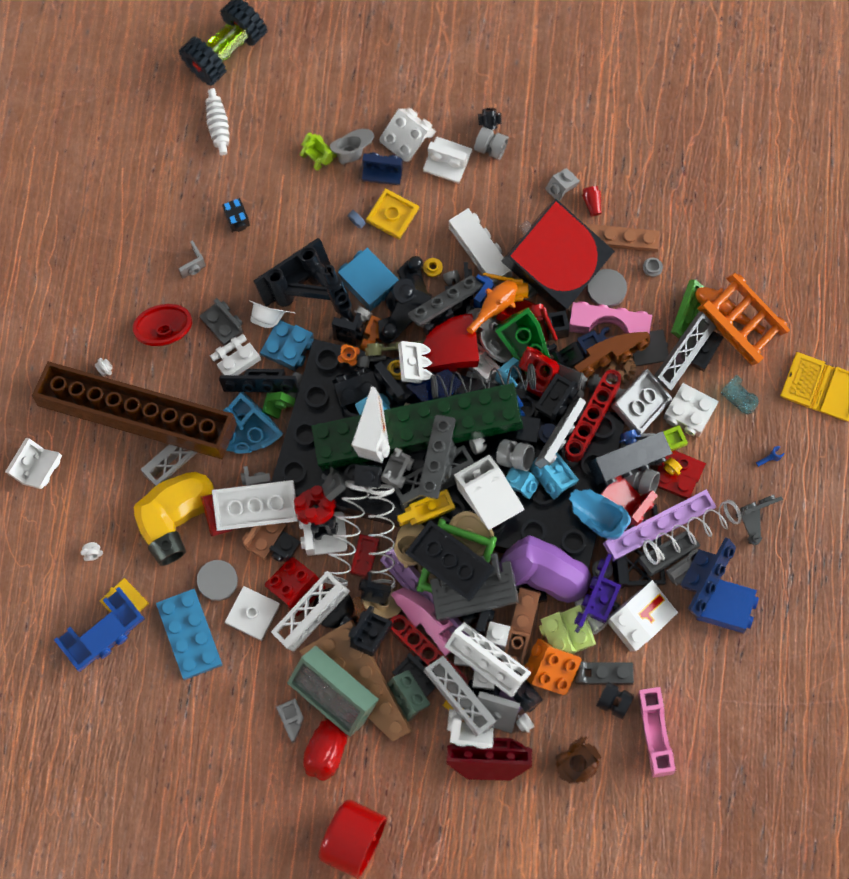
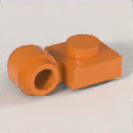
M371 315L363 335L369 338L363 339L359 349L365 351L367 344L375 343L376 340L381 342L378 337V321L382 319Z

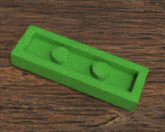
M689 280L671 333L679 339L699 312L697 308L701 304L696 299L695 292L698 288L704 286L697 280Z

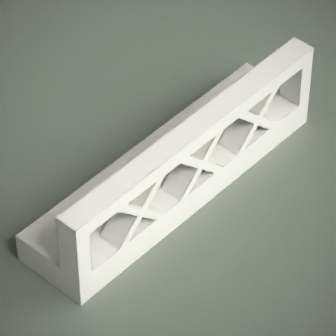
M326 571L271 633L287 649L295 652L345 598L350 590L341 584L330 572ZM329 578L335 586L330 591L323 592V584ZM319 595V603L315 607H309V599L312 596ZM298 611H305V618L301 622H295V614ZM284 626H290V634L284 639L279 634V631Z
M465 622L452 633L444 646L510 697L515 695L521 684L531 674L528 669ZM462 631L466 632L470 637L466 636Z

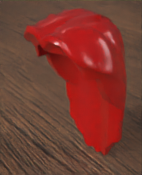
M328 718L321 721L319 727L314 731L304 751L303 758L306 774L311 777H317L321 781H325L335 774L340 765L348 736Z

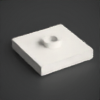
M243 586L225 620V624L262 641L281 604Z

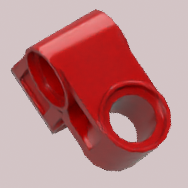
M526 347L518 366L527 372L528 364H533L536 388L532 390L528 382L526 391L541 398L556 373H559L560 368L555 360L542 354L539 350L533 347ZM545 365L550 367V374L546 373Z

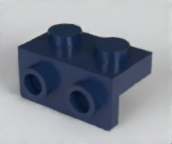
M377 153L363 154L362 181L400 185L403 171L402 158L395 155L381 156Z

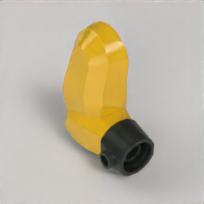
M189 472L165 480L156 485L134 505L135 520L141 536L148 544V550L160 566L169 565L186 553L176 527L181 526L195 516L205 513L201 497L212 494V490H215L213 483L206 475Z

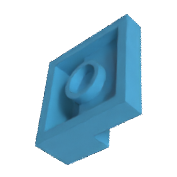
M280 320L274 326L260 351V355L296 372L298 367L303 366L307 350H311L314 335L302 327L292 326Z

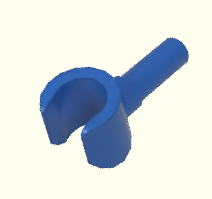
M776 446L770 455L756 462V465L759 467L771 460L779 461L785 453L777 455L775 452L780 449V446Z

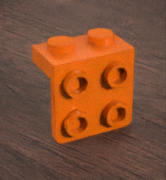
M538 638L536 644L532 647L528 662L524 665L531 672L526 680L531 685L566 695L580 666L581 658L554 648L545 640Z

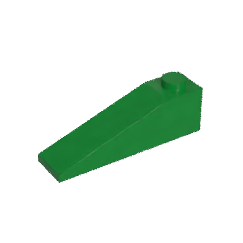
M529 307L512 314L495 326V332L513 357L519 360V362L526 347H533L550 358L541 325ZM545 365V371L548 374L550 367Z

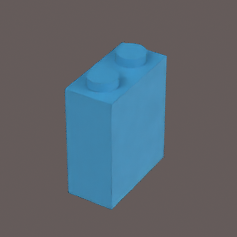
M368 247L364 251L360 250L357 252L353 260L343 264L338 272V276L341 277L343 284L370 312L386 299L393 290L395 283L399 281Z

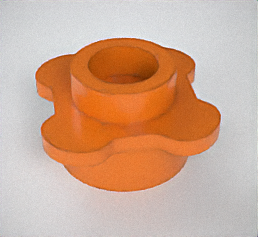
M347 344L342 345L341 354L338 356L339 363L345 362L350 366H355L357 364V356L360 355V349Z

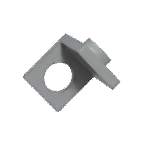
M193 240L190 243L197 259L179 268L182 278L195 275L206 266L204 258Z

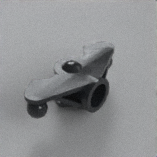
M419 256L411 257L397 271L400 280L395 283L393 290L386 297V305L391 311V315L378 321V337L385 344L394 342L413 322L408 317L410 311L432 298V294L427 292L422 278L423 261Z

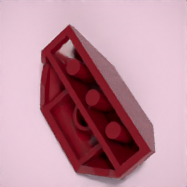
M493 737L492 747L486 749H479L471 745L458 746L450 744L447 745L446 764L469 780L511 781L532 768V748L526 747L512 738Z

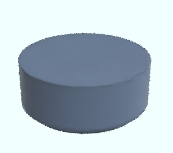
M354 210L348 214L350 221L359 229L366 224L363 218Z

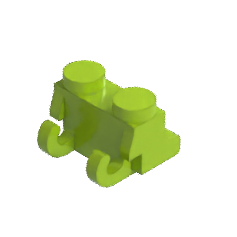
M310 132L306 134L301 144L303 148L300 156L302 158L309 156L315 162L313 166L315 170L322 168L321 163L327 166L337 157V154L331 151L320 135H312Z

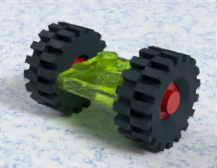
M230 0L220 10V15L223 17L222 19L226 22V25L207 43L194 36L178 51L182 61L190 68V71L207 85H214L226 73L227 70L222 62L228 59L237 47H240L243 43L254 46L268 31L264 20L259 17L260 15L246 1Z

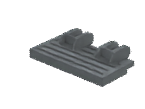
M491 554V562L495 570L470 602L440 579H430L436 619L442 621L519 603L511 561L502 563L503 572H501L497 554Z

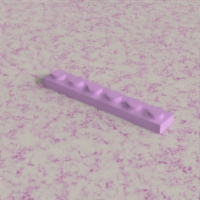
M704 490L645 520L639 525L624 531L620 538L606 540L603 545L607 552L612 554V561H615L642 547L644 540L654 541L659 533H669L675 525L683 526L688 523L691 517L698 518L704 515L706 510H714L716 505L708 491Z

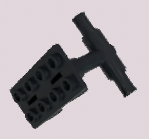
M319 238L310 242L253 281L266 307L273 302H276L281 307H287L293 302V296L331 300L335 311L341 317L347 319L350 317L352 322L354 320L349 295L341 277L336 275L334 266L330 265L322 241ZM308 280L312 285H306L302 283Z

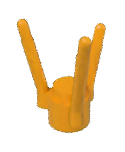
M488 273L482 274L491 279L501 281L512 280L516 282L518 289L514 302L529 298L528 282L523 283V279H513Z

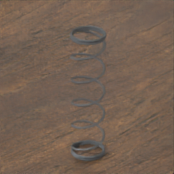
M528 364L525 385L516 366L510 368L507 384H509L512 368H516L524 390H527L528 380L530 388L535 390L536 376L533 364ZM493 368L489 375L488 388H490V381L493 370H496L498 372L502 385H505L498 369ZM474 370L471 374L468 392L471 391V383L474 372L478 373L483 384L484 389H486L482 376L477 370ZM455 372L453 374L451 379L449 395L441 376L439 374L431 375V391L433 400L438 399V387L436 376H439L447 397L451 396L453 379L455 374H458V376L460 377L465 393H467L461 375L458 372Z

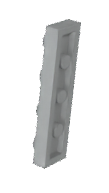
M581 397L569 404L566 413L560 419L534 464L537 467L542 468L547 464L550 466L556 460V452L565 445V437L575 428L574 422L584 412L583 407L586 401Z

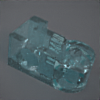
M736 375L722 389L721 394L742 413L752 414L758 406V397L740 385L743 379Z

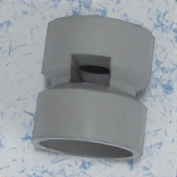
M482 127L475 141L474 150L483 154L488 152L490 157L500 160L506 149L509 136L501 133L494 134L493 130Z
M504 439L497 449V463L501 466L528 471L534 461V447L529 444H518L515 441Z
M649 468L641 472L635 469L632 471L633 475L625 478L635 490L638 489L639 493L645 494L651 490L656 491L660 480V472Z

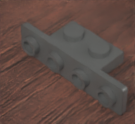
M471 275L410 311L408 317L418 326L426 322L429 324L433 323L442 314L446 313V310L449 308L454 312L462 307L463 300L479 291L483 284Z
M441 415L435 416L418 489L419 496L438 499L442 483L446 484V479L451 476L452 466H450L451 458H455L456 446H454L452 441L456 423L455 418Z

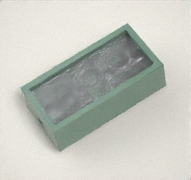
M314 646L301 657L287 682L288 685L349 737L364 725L379 700L317 646Z

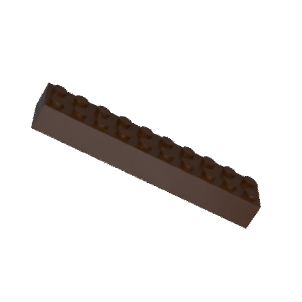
M49 361L32 394L38 407L218 459H223L237 426L234 414Z

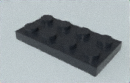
M431 520L405 552L406 555L469 602L495 570L491 564Z

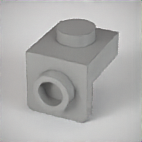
M566 168L553 175L545 189L555 199L560 201L566 192L579 184L580 180Z

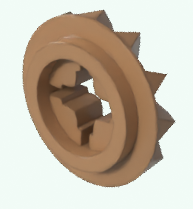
M632 357L626 362L619 363V365L625 363L624 371L618 370L621 375L620 384L630 381L635 375L636 364ZM611 359V362L604 367V373L608 370L616 369L617 366L614 359ZM609 378L610 381L617 383L616 380Z

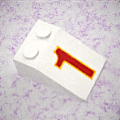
M371 386L352 447L359 457L382 463L384 457L387 458L390 446L388 445L382 399L376 388Z
M651 580L612 612L606 622L629 651L632 652L637 651L678 612L653 580Z

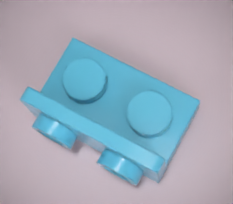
M558 452L555 454L557 455L556 460L550 466L547 464L539 468L534 464V461L530 468L533 475L553 499H556L561 492L579 481Z

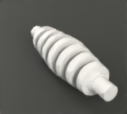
M209 89V98L206 99L207 126L209 127L214 146L219 148L220 155H226V146L229 145L228 118L226 117L221 98L216 96L215 89Z

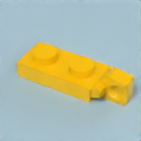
M445 489L440 492L438 499L426 497L409 504V507L405 508V513L397 516L400 527L409 523L412 526L419 525L455 510V506L448 490Z

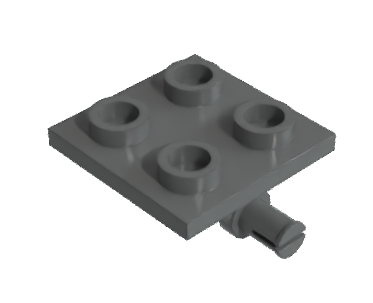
M771 495L759 500L760 505H756V502L740 508L742 521L749 535L747 539L749 544L758 545L762 540L760 509L783 500L782 496L775 498V495Z

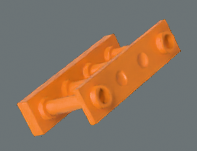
M733 273L726 278L731 284L714 302L707 300L697 309L712 321L716 329L751 365H755L764 358L760 354V350L777 333L783 335L788 333L790 329L787 327V323L782 318L777 317L753 292L741 275ZM737 290L744 299L728 316H724L719 311V307ZM751 304L758 313L741 331L737 330L733 326V321ZM765 319L772 327L755 345H751L747 340V335Z

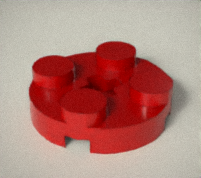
M319 485L304 491L294 499L296 516L304 524L309 525L308 522L315 523V525L323 524L330 520L335 513V499L332 501L327 499L323 488ZM316 504H318V506H319L318 508L312 507L313 505H316Z

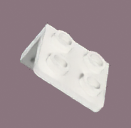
M411 108L398 109L379 138L380 143L405 162H409L425 138H432L436 133L431 128L433 125L425 119L421 120L418 118L417 112Z
M25 438L5 473L23 485L42 489L48 484L54 469L59 466L62 454L46 450L31 439Z
M335 512L333 516H336V522L338 523L336 535H346L345 521L337 518V516H344V513ZM299 521L300 529H304V537H300L301 548L306 550L307 556L347 551V543L333 536L323 535L321 540H315V532L310 528L311 523L308 522L309 525Z
M449 709L447 731H451L450 743L458 746H476L479 749L492 747L493 728L485 734L482 732L476 737L467 724L461 722L462 718L454 709Z

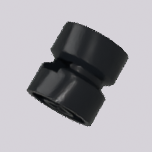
M608 682L596 706L605 711L612 710V715L623 720L635 695L626 690L619 691L618 686ZM616 697L622 699L618 707L613 705Z

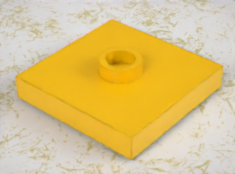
M385 188L365 220L368 224L400 240L418 212L419 206Z

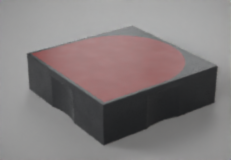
M554 199L546 206L532 223L529 231L516 242L501 262L520 279L528 282L537 291L539 296L559 312L565 311L570 307L615 251L563 204Z

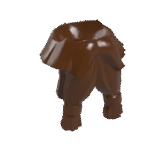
M581 736L578 740H574L568 751L560 752L555 757L557 760V772L559 778L563 781L566 780L568 783H585V781L596 774L601 756L595 746L585 743L587 737ZM576 755H581L587 762L585 770L581 772H575L570 766L571 758Z

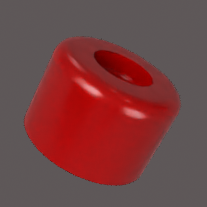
M353 800L344 801L327 828L320 846L319 859L323 863L359 879L379 844L386 826L387 816Z

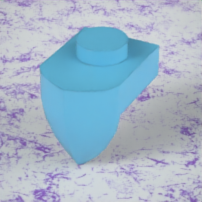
M514 357L498 369L504 384H507L508 373L512 366H516L521 374L520 367L518 366L519 360ZM512 368L509 378V384L514 383L515 388L518 387L515 380L520 377L516 368ZM496 372L495 381L502 385L499 374Z

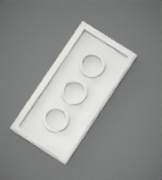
M294 480L212 490L217 531L299 521L294 510V499L296 498Z

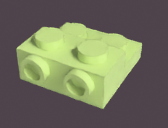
M582 605L540 619L542 625H539L540 632L543 637H547L548 643L554 648L574 654L596 645L587 617L579 633L574 632L577 626L574 624L578 612H583L584 608Z

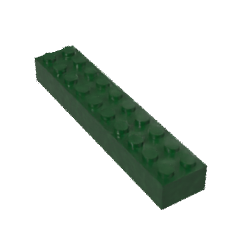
M514 383L384 410L388 445L390 446L387 457L393 454L395 448L402 450L405 454L428 449L436 415L455 418L456 423L452 436L454 443L524 429ZM362 415L311 425L317 462L322 471L329 470L331 466L339 468L372 461L359 457L352 447Z

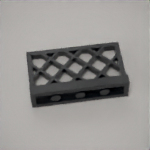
M654 504L651 509L652 516L658 514L657 504ZM661 537L657 539V546L661 545ZM648 543V544H647V545H648L647 550H648L649 548H652V549H653V547L650 545V543ZM638 549L634 550V552L637 553L639 557L645 554L644 552L642 553ZM627 554L612 561L614 582L621 585L620 589L632 586H645L652 580L647 575V572L644 573L636 566L639 557L634 563L627 558ZM632 568L641 575L638 581H629V572ZM663 569L659 572L660 580H653L656 585L666 584L665 571Z

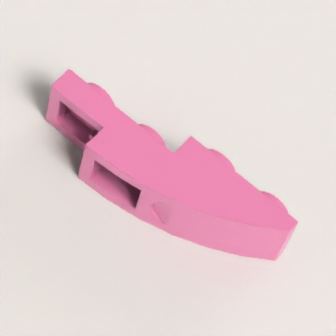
M405 587L394 591L391 596L406 614L407 619L415 627L422 624L426 633L431 636L438 649L445 656L452 653L444 646L452 635L449 629L453 626V623L449 619L438 621L434 604L415 591Z

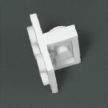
M436 137L435 141L430 142L428 146V158L423 171L459 183L471 156L472 148Z

